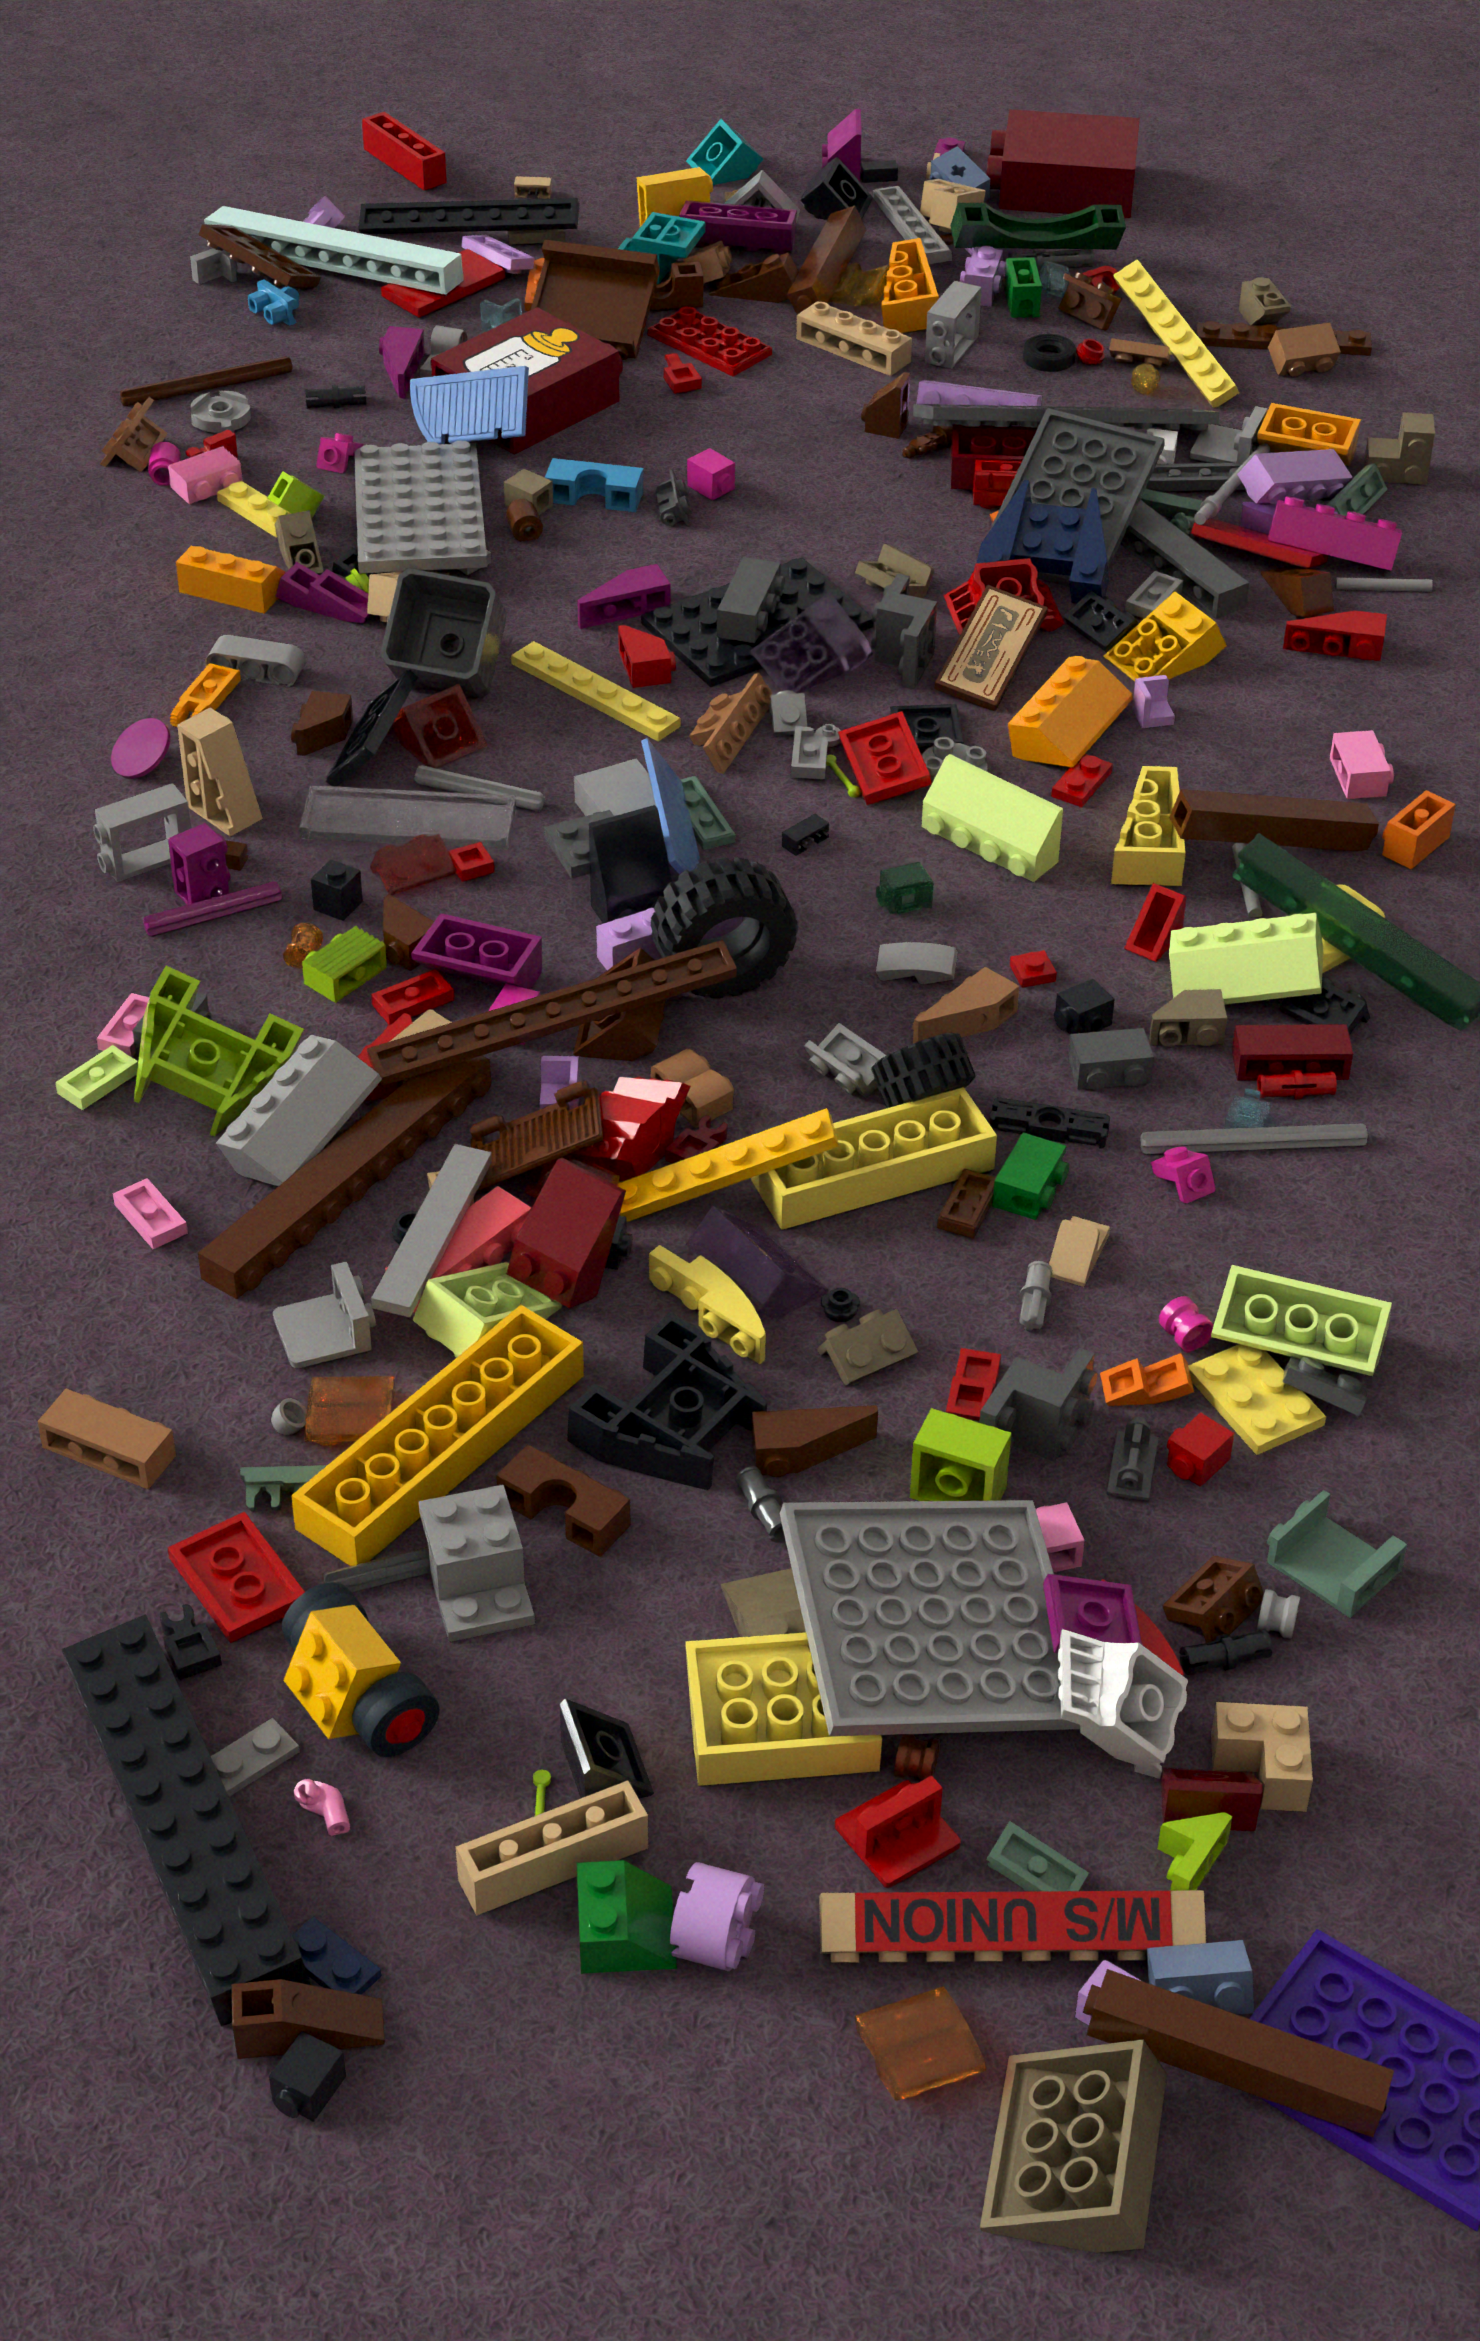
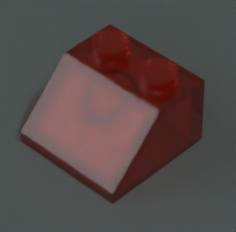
M459 684L401 708L392 724L401 745L427 767L438 768L488 746Z

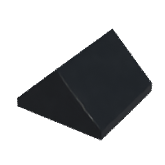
M565 1698L559 1704L561 1743L580 1798L625 1781H629L638 1799L652 1796L654 1792L629 1724Z

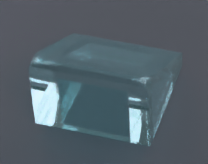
M1051 261L1044 262L1039 271L1042 288L1046 293L1063 298L1070 283L1063 279L1064 273L1070 275L1067 266Z

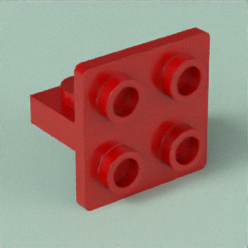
M932 1775L917 1784L905 1780L835 1819V1829L885 1888L895 1886L958 1850L961 1844V1839L941 1817L943 1788Z

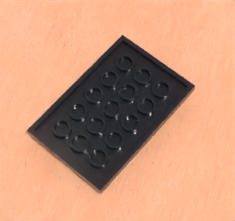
M803 557L781 564L780 576L785 577L784 591L782 596H777L775 611L773 614H768L766 630L760 631L755 643L717 637V609L730 583L712 588L709 591L692 597H686L673 604L658 607L641 615V624L654 636L664 639L667 648L671 652L673 651L709 687H714L874 627L871 615Z

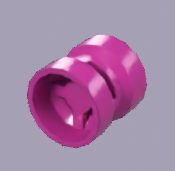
M1187 1296L1177 1297L1170 1301L1159 1315V1324L1168 1334L1175 1335V1342L1184 1352L1188 1353L1203 1347L1212 1338L1211 1333L1214 1324L1206 1315L1199 1314V1308Z

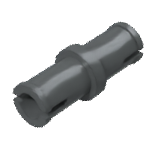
M755 1466L744 1468L738 1473L736 1482L749 1501L748 1510L753 1518L761 1521L771 1541L775 1543L785 1541L779 1514L782 1508V1499L776 1490L769 1488L759 1468Z

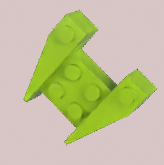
M166 965L150 993L143 1017L134 1102L140 1103L151 1081L217 1110L209 1134L216 1136L241 1115L250 1104L252 1098L262 1091L274 1077L275 1072L297 1051L304 1029L269 1013L257 1038L254 1040L191 1011L200 981Z

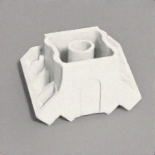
M1062 1629L1060 1649L1058 1650V1661L1060 1662L1058 1679L1061 1682L1058 1697L1061 1700V1719L1079 1724L1081 1734L1114 1758L1134 1764L1135 1772L1160 1779L1162 1772L1160 1763H1164L1166 1754L1171 1751L1174 1745V1727L1178 1713L1182 1711L1186 1704L1188 1680L1140 1643L1102 1642Z

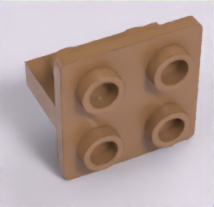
M148 397L143 405L139 402L134 405L127 415L128 418L121 422L112 435L114 437H111L102 449L106 456L100 465L106 467L114 455L117 454L128 465L134 467L139 472L144 470L149 463L151 448L155 444L163 442L168 434L144 416L154 401L152 398Z

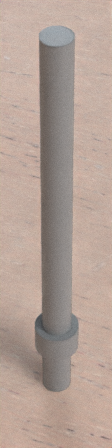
M1262 443L1213 496H1208L1201 503L1200 510L1194 515V521L1197 524L1202 525L1209 518H1213L1218 514L1223 502L1242 483L1237 475L1255 454L1270 453L1271 448L1267 443Z

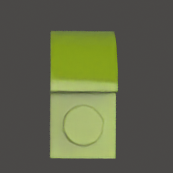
M282 471L267 498L291 514L310 510L312 519L325 496L301 480Z

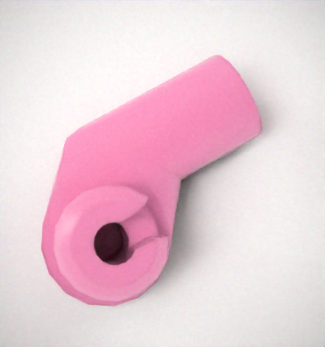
M303 1779L297 1783L294 1789L296 1801L304 1809L324 1817L329 1835H338L350 1830L343 1796L337 1788L318 1781H312L311 1779Z

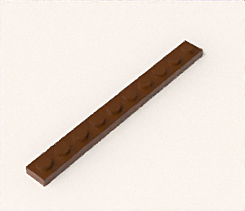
M720 940L367 1048L368 1059L372 1069L379 1073L382 1078L379 1082L381 1087L736 977L737 968L724 940Z

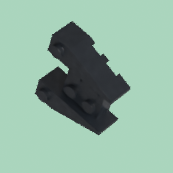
M669 1312L645 1335L643 1369L656 1377L629 1403L593 1384L569 1407L567 1441L601 1462L663 1480L709 1490L712 1486L714 1455L708 1451L736 1423L752 1431V1412L767 1411L768 1402L750 1382L745 1384L733 1371L732 1362L725 1355L720 1356L711 1347V1339L702 1330Z

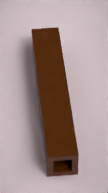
M856 206L830 214L789 289L787 296L797 315L817 301L829 303L866 232V227Z
M1188 789L1180 790L1169 817L1181 839L1345 851L1368 850L1373 838L1377 835L1379 822L1367 803Z
M1109 1969L1106 1971L1101 1987L1091 1985L1083 2009L1084 2014L1091 2016L1087 2036L1110 2044L1144 2040L1160 2062L1372 2138L1374 2137L1394 2073L1392 2069Z

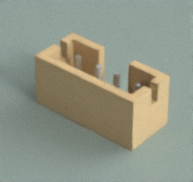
M516 176L514 182L515 198H527L530 191H533L535 194L539 192L538 198L550 199L552 191L551 178Z

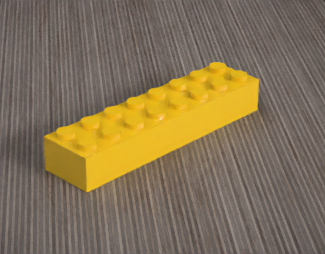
M518 1306L291 1495L295 1530L349 1566L369 1562L420 1518L418 1501L446 1496L584 1377L583 1342L526 1307Z

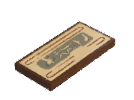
M987 585L938 675L934 689L977 706L996 711L1044 621L1048 607Z

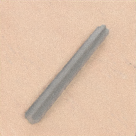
M1362 1123L1152 1131L1141 1134L1140 1147L1143 1154H1164L1165 1151L1175 1147H1186L1188 1151L1193 1152L1350 1147L1366 1145L1368 1132L1366 1125Z

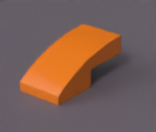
M1182 1353L1147 1367H1143L1138 1358L1100 1373L1105 1401L1108 1406L1156 1404L1194 1393L1188 1362Z

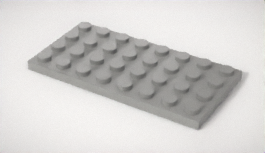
M456 441L452 444L427 442L417 446L398 443L391 447L365 445L354 452L359 573L401 572L408 568L442 570L487 567L476 443H469L467 441Z

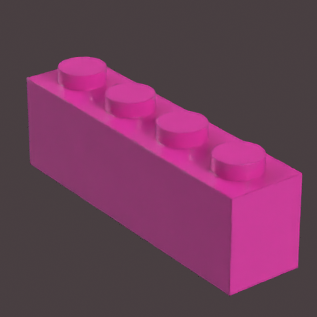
M1286 496L1285 501L1278 499L1268 534L1269 541L1392 571L1402 536L1401 529L1396 528L1397 523L1384 519H1378V523L1365 521V515L1348 511L1346 516L1334 513L1335 508L1323 504H1317L1316 508L1303 506L1304 500Z

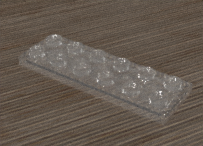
M310 785L299 826L300 839L464 847L481 842L485 848L508 849L516 811V796Z

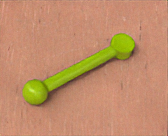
M827 755L826 765L831 767L848 788L849 796L853 798L859 797L861 795L860 787L853 785L838 767L836 756Z
M543 1769L533 1774V1783L537 1786L535 1816L544 1813L546 1787L551 1782V1774Z

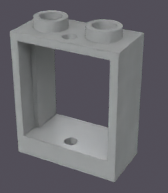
M954 281L927 312L925 363L952 369L979 336L982 287ZM967 313L971 314L972 317L969 318V317L967 316Z
M173 783L95 809L97 824L93 825V831L101 849V852L97 854L98 863L104 873L110 872L117 882L171 864L168 838L191 829L188 801ZM164 817L165 840L125 854L121 853L119 832Z

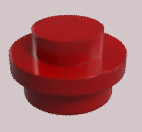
M1088 338L1084 339L1077 346L1076 354L1087 365L1100 364L1105 357L1103 353L1105 348L1100 342Z

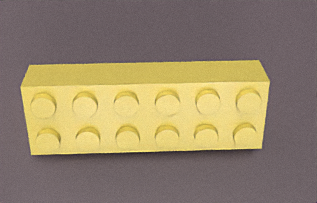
M962 1087L915 1102L904 1103L833 1123L839 1144L838 1147L752 1177L751 1181L780 1229L783 1230L958 1180L963 1169L978 1173L993 1170L995 1166L997 1135L965 1088Z

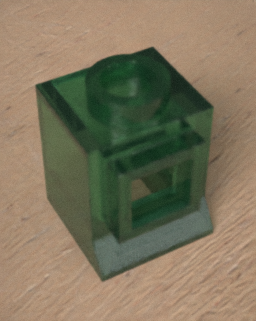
M920 862L881 870L880 886L876 887V897L881 907L886 906L890 914H901L921 909V907L932 908L934 882Z

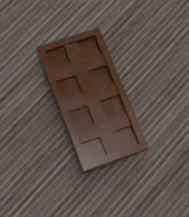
M201 225L198 235L208 240V246L216 250L227 251L230 253L229 257L236 262L243 264L246 262L252 266L251 270L261 276L268 275L273 278L275 285L281 288L290 286L304 290L305 287L318 286L321 279L319 275L238 228L226 225Z

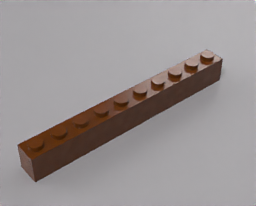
M482 1055L408 1079L199 1251L198 1259L201 1279L235 1299H238L246 1291L257 1288L265 1275L275 1267L280 1268L288 1260L289 1255L301 1245L309 1244L316 1232L327 1223L335 1222L341 1212L353 1201H360L373 1184L379 1179H386L398 1163L404 1158H411L423 1142L429 1137H436L441 1131L442 1126L453 1117L461 1116L467 1105L478 1096L483 1097L489 1091L492 1083L490 1059Z

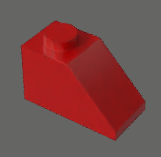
M626 625L618 626L619 653L632 688L671 683V672L676 671V660L674 652L668 651L664 639Z

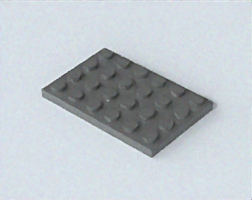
M1047 408L991 528L1024 480H1029L1032 503L1087 509L1091 488H1096L1109 570L1164 449V438ZM1038 572V579L1070 587V576Z

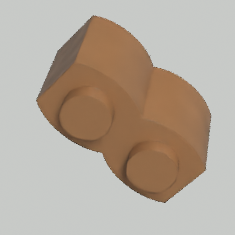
M685 1049L651 1067V1078L659 1079L660 1081L668 1079L691 1086L679 1114L695 1128H698L699 1120L702 1117L709 1115L711 1120L733 1109L734 1088L730 1080L711 1070L706 1058L698 1055L693 1050Z

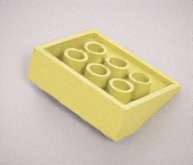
M806 1632L686 1641L689 1696L698 1786L880 1771L881 1735L829 1736Z

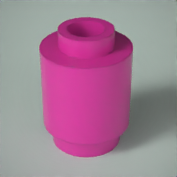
M159 442L150 450L148 473L151 479L160 486L170 485L168 466L179 462L181 459V453L174 444Z

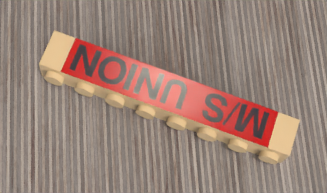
M1204 1890L821 1893L819 1896L820 1954H831V1963H859V1953H878L880 1963L907 1962V1953H926V1962H955V1953H974V1962H1002L1003 1952H1022L1023 1962L1051 1961L1050 1952H1069L1070 1961H1098V1952H1117V1961H1145L1147 1948L1206 1943Z

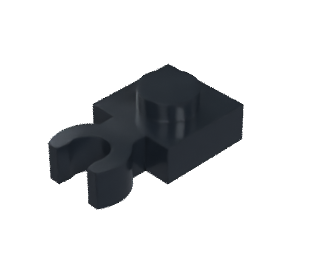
M189 1604L182 1605L184 1618L180 1621L170 1620L166 1611L160 1613L162 1631L166 1635V1637H163L165 1650L179 1680L222 1665L221 1654L206 1623L196 1626L194 1611Z

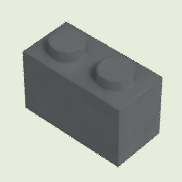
M1144 1028L1070 1034L1068 1062L1077 1090H1098L1104 1087L1138 1086L1151 1083L1154 1056Z

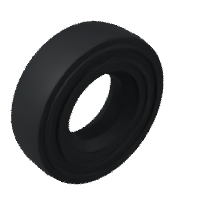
M1057 334L1035 335L1025 342L1023 349L1025 363L1036 370L1045 372H1057L1068 369L1074 364L1076 358V347L1073 341ZM1042 351H1054V352H1057L1058 354H1044V353H1041V352H1042Z

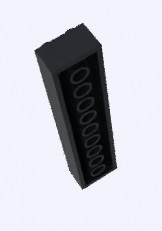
M142 1615L61 1649L72 1680L220 2026L232 2023V1984L282 1979L311 1985L302 1956L147 1615Z

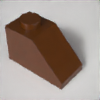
M904 372L877 391L868 404H864L861 420L865 422L866 433L896 439L900 438L908 425L911 373Z
M389 894L384 897L383 937L386 957L392 964H399L412 971L420 964L412 960L411 953L434 921Z

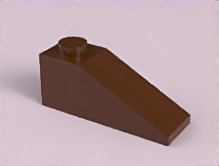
M1293 566L1261 571L1263 578L1291 614L1303 616L1304 619L1323 616L1322 613L1334 611L1330 572Z
M877 1405L752 1412V1446L755 1467L759 1468L762 1475H770L772 1477L799 1473L877 1438Z

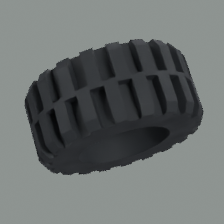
M728 857L716 858V862L708 864L707 861L696 864V869L690 872L686 869L678 875L679 880L675 883L670 882L663 891L665 896H659L650 925L652 928L651 935L661 958L724 940L737 968L736 977L691 991L692 994L702 997L709 994L711 998H723L725 994H731L732 997L742 995L743 990L749 988L754 990L760 987V982L766 978L768 980L772 979L777 974V968L779 966L784 967L790 957L788 951H793L798 932L795 912L772 871L767 870L764 865L752 861L750 863L745 858L735 857L734 861H730ZM746 917L733 931L720 937L702 939L715 925L731 918Z

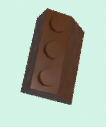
M640 947L599 977L645 964L655 959ZM666 999L580 1025L573 1055L623 1061H634L642 1055H649L659 1043L658 1035L664 1019L663 1012Z

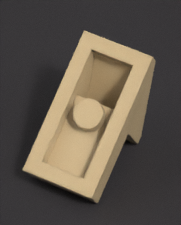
M1072 1216L1071 1220H1063L1060 1224L1049 1262L1053 1270L1051 1277L1084 1287L1109 1237L1110 1226Z

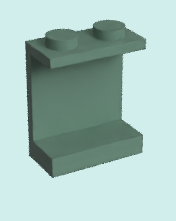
M1323 1490L1313 1500H1305L1286 1524L1280 1523L1272 1530L1267 1540L1269 1545L1267 1563L1351 1618L1402 1571L1407 1544L1393 1535L1378 1550L1374 1549L1326 1517L1330 1493Z

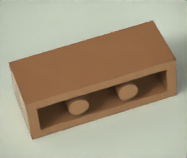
M67 1388L37 1421L42 1448L148 1490L176 1457L172 1429L167 1428L162 1423L149 1421L131 1414L126 1409L113 1407L96 1400L90 1395H82Z

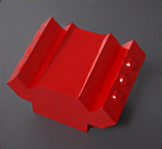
M1030 558L977 563L967 582L943 595L959 635H961L987 585L1048 607L1047 615L1040 628L1048 632L1056 630L1065 623L1048 585L1037 579L1038 571L1031 563Z
M619 1077L613 1091H604L599 1096L603 1140L573 1152L571 1155L579 1157L580 1161L585 1165L598 1166L610 1172L615 1179L620 1181H626L647 1173L665 1155V1149L674 1141L676 1119L691 1086L668 1079L660 1081L655 1078L648 1080L643 1077Z

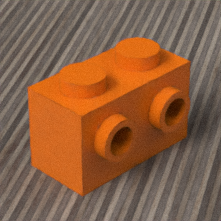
M1427 790L1424 791L1388 821L1382 835V839L1385 840L1382 855L1412 870L1450 837L1456 804Z

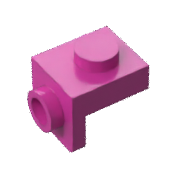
M335 433V438L321 437L317 468L345 473L349 456H354V452L361 448L363 443L353 442L352 435Z
M1175 1147L1165 1151L1164 1157L1151 1162L1153 1173L1157 1177L1176 1183L1179 1200L1183 1203L1192 1202L1215 1192L1216 1188L1208 1155L1188 1151L1186 1147Z

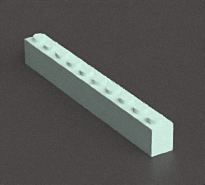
M222 206L204 219L205 224L234 226L304 266L445 295L464 281L460 253Z

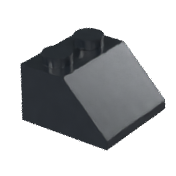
M836 157L814 174L800 201L803 203L806 211L813 214L817 219L827 220L831 213L852 206H856L862 219L873 196L843 162Z

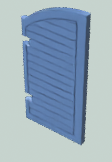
M518 366L410 379L413 413L427 442L444 444L445 435H449L448 442L450 444L456 441L472 442L497 439L498 430L501 429L502 438L525 436L529 367Z
M643 739L641 743L656 807L659 812L669 863L679 874L686 869L690 872L697 868L696 864L699 863L700 857L689 810L685 806L687 802L682 781L649 739Z

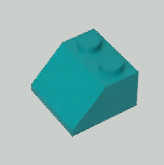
M720 119L686 162L692 168L700 167L711 176L713 185L749 178L757 170L763 158L742 135Z

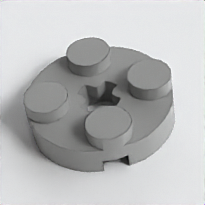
M220 391V396L211 398L209 392L200 395L191 403L192 425L203 431L220 433L229 429L234 433L235 430L244 427L251 419V408L248 405V399L237 392Z

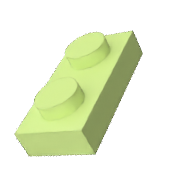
M112 1045L56 1081L57 1094L81 1110H84L137 1075L138 1061Z

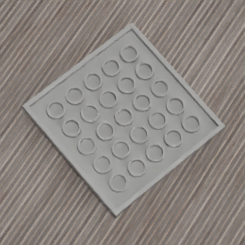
M1033 1500L783 1503L779 1514L829 1736L1080 1729L1079 1724L1061 1719V1700L1058 1697L1059 1687L1061 1686V1682L1058 1679L1060 1662L1058 1661V1653H1054L1043 1587L1047 1574L1054 1573Z

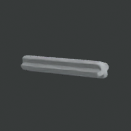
M423 765L418 766L414 777L416 783L534 811H541L545 801V797L541 792Z

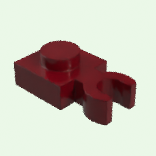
M706 1115L699 1120L697 1131L686 1128L665 1149V1161L673 1164L718 1148L719 1144L727 1139L728 1124L722 1123L719 1128L710 1129L711 1116Z

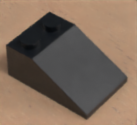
M653 805L589 823L591 907L604 924L649 908H654L659 896H665L663 891L672 882L658 808Z

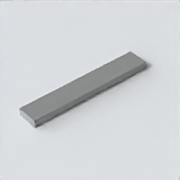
M899 186L873 190V198L902 237L905 240L921 238L928 264L952 261V251Z
M454 1144L371 1297L373 1309L411 1317L423 1294L428 1279H431L492 1163V1152Z

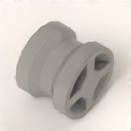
M1265 1589L1257 1631L1264 1629L1269 1632L1272 1630L1279 1632L1283 1638L1292 1639L1300 1596L1291 1595L1284 1598L1278 1596L1273 1590Z

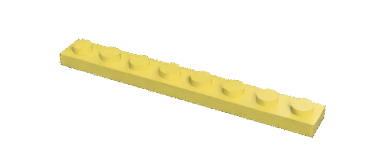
M1135 260L1113 275L1119 287L1163 344L1170 347L1173 357L1213 408L1219 407L1239 394L1238 388L1138 260Z

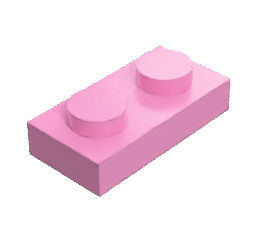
M134 993L129 995L97 1037L98 1050L104 1051L114 1045L130 1057L135 1055L132 1030L144 1016L149 997Z
M148 1178L113 1193L114 1205L152 1249H156L188 1234L186 1221Z

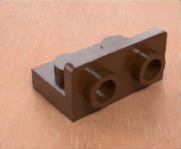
M1077 271L1075 276L1064 273L1063 279L1070 283L1058 309L1104 331L1108 330L1122 299L1113 295L1114 289L1100 282H1098L1097 286L1090 284L1092 278Z
M1213 1555L1162 1606L1167 1620L1201 1627L1207 1643L1215 1641L1219 1635L1228 1634L1229 1636L1262 1603L1264 1592L1254 1564Z

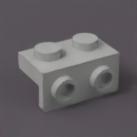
M838 1023L818 1046L810 1040L804 1045L811 1057L808 1060L809 1064L823 1076L828 1072L836 1077L834 1079L835 1082L847 1093L852 1094L855 1090L866 1098L878 1087L871 1068L878 1060L887 1055L842 1024Z

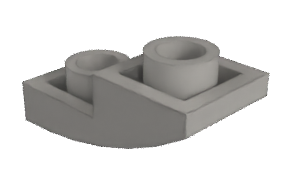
M903 942L883 944L879 948L876 973L879 979L884 981L915 976L919 984L953 980L958 952L955 947L933 943Z

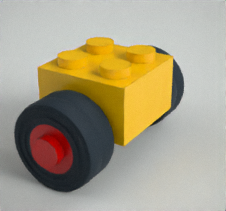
M328 1582L309 1589L293 1602L282 1622L283 1635L295 1651L283 1681L328 1739L359 1734L367 1746L375 1754L382 1757L396 1756L418 1745L431 1732L438 1720L440 1711L438 1701L418 1676L411 1672H398L401 1662L368 1622L364 1607L352 1592L340 1583Z

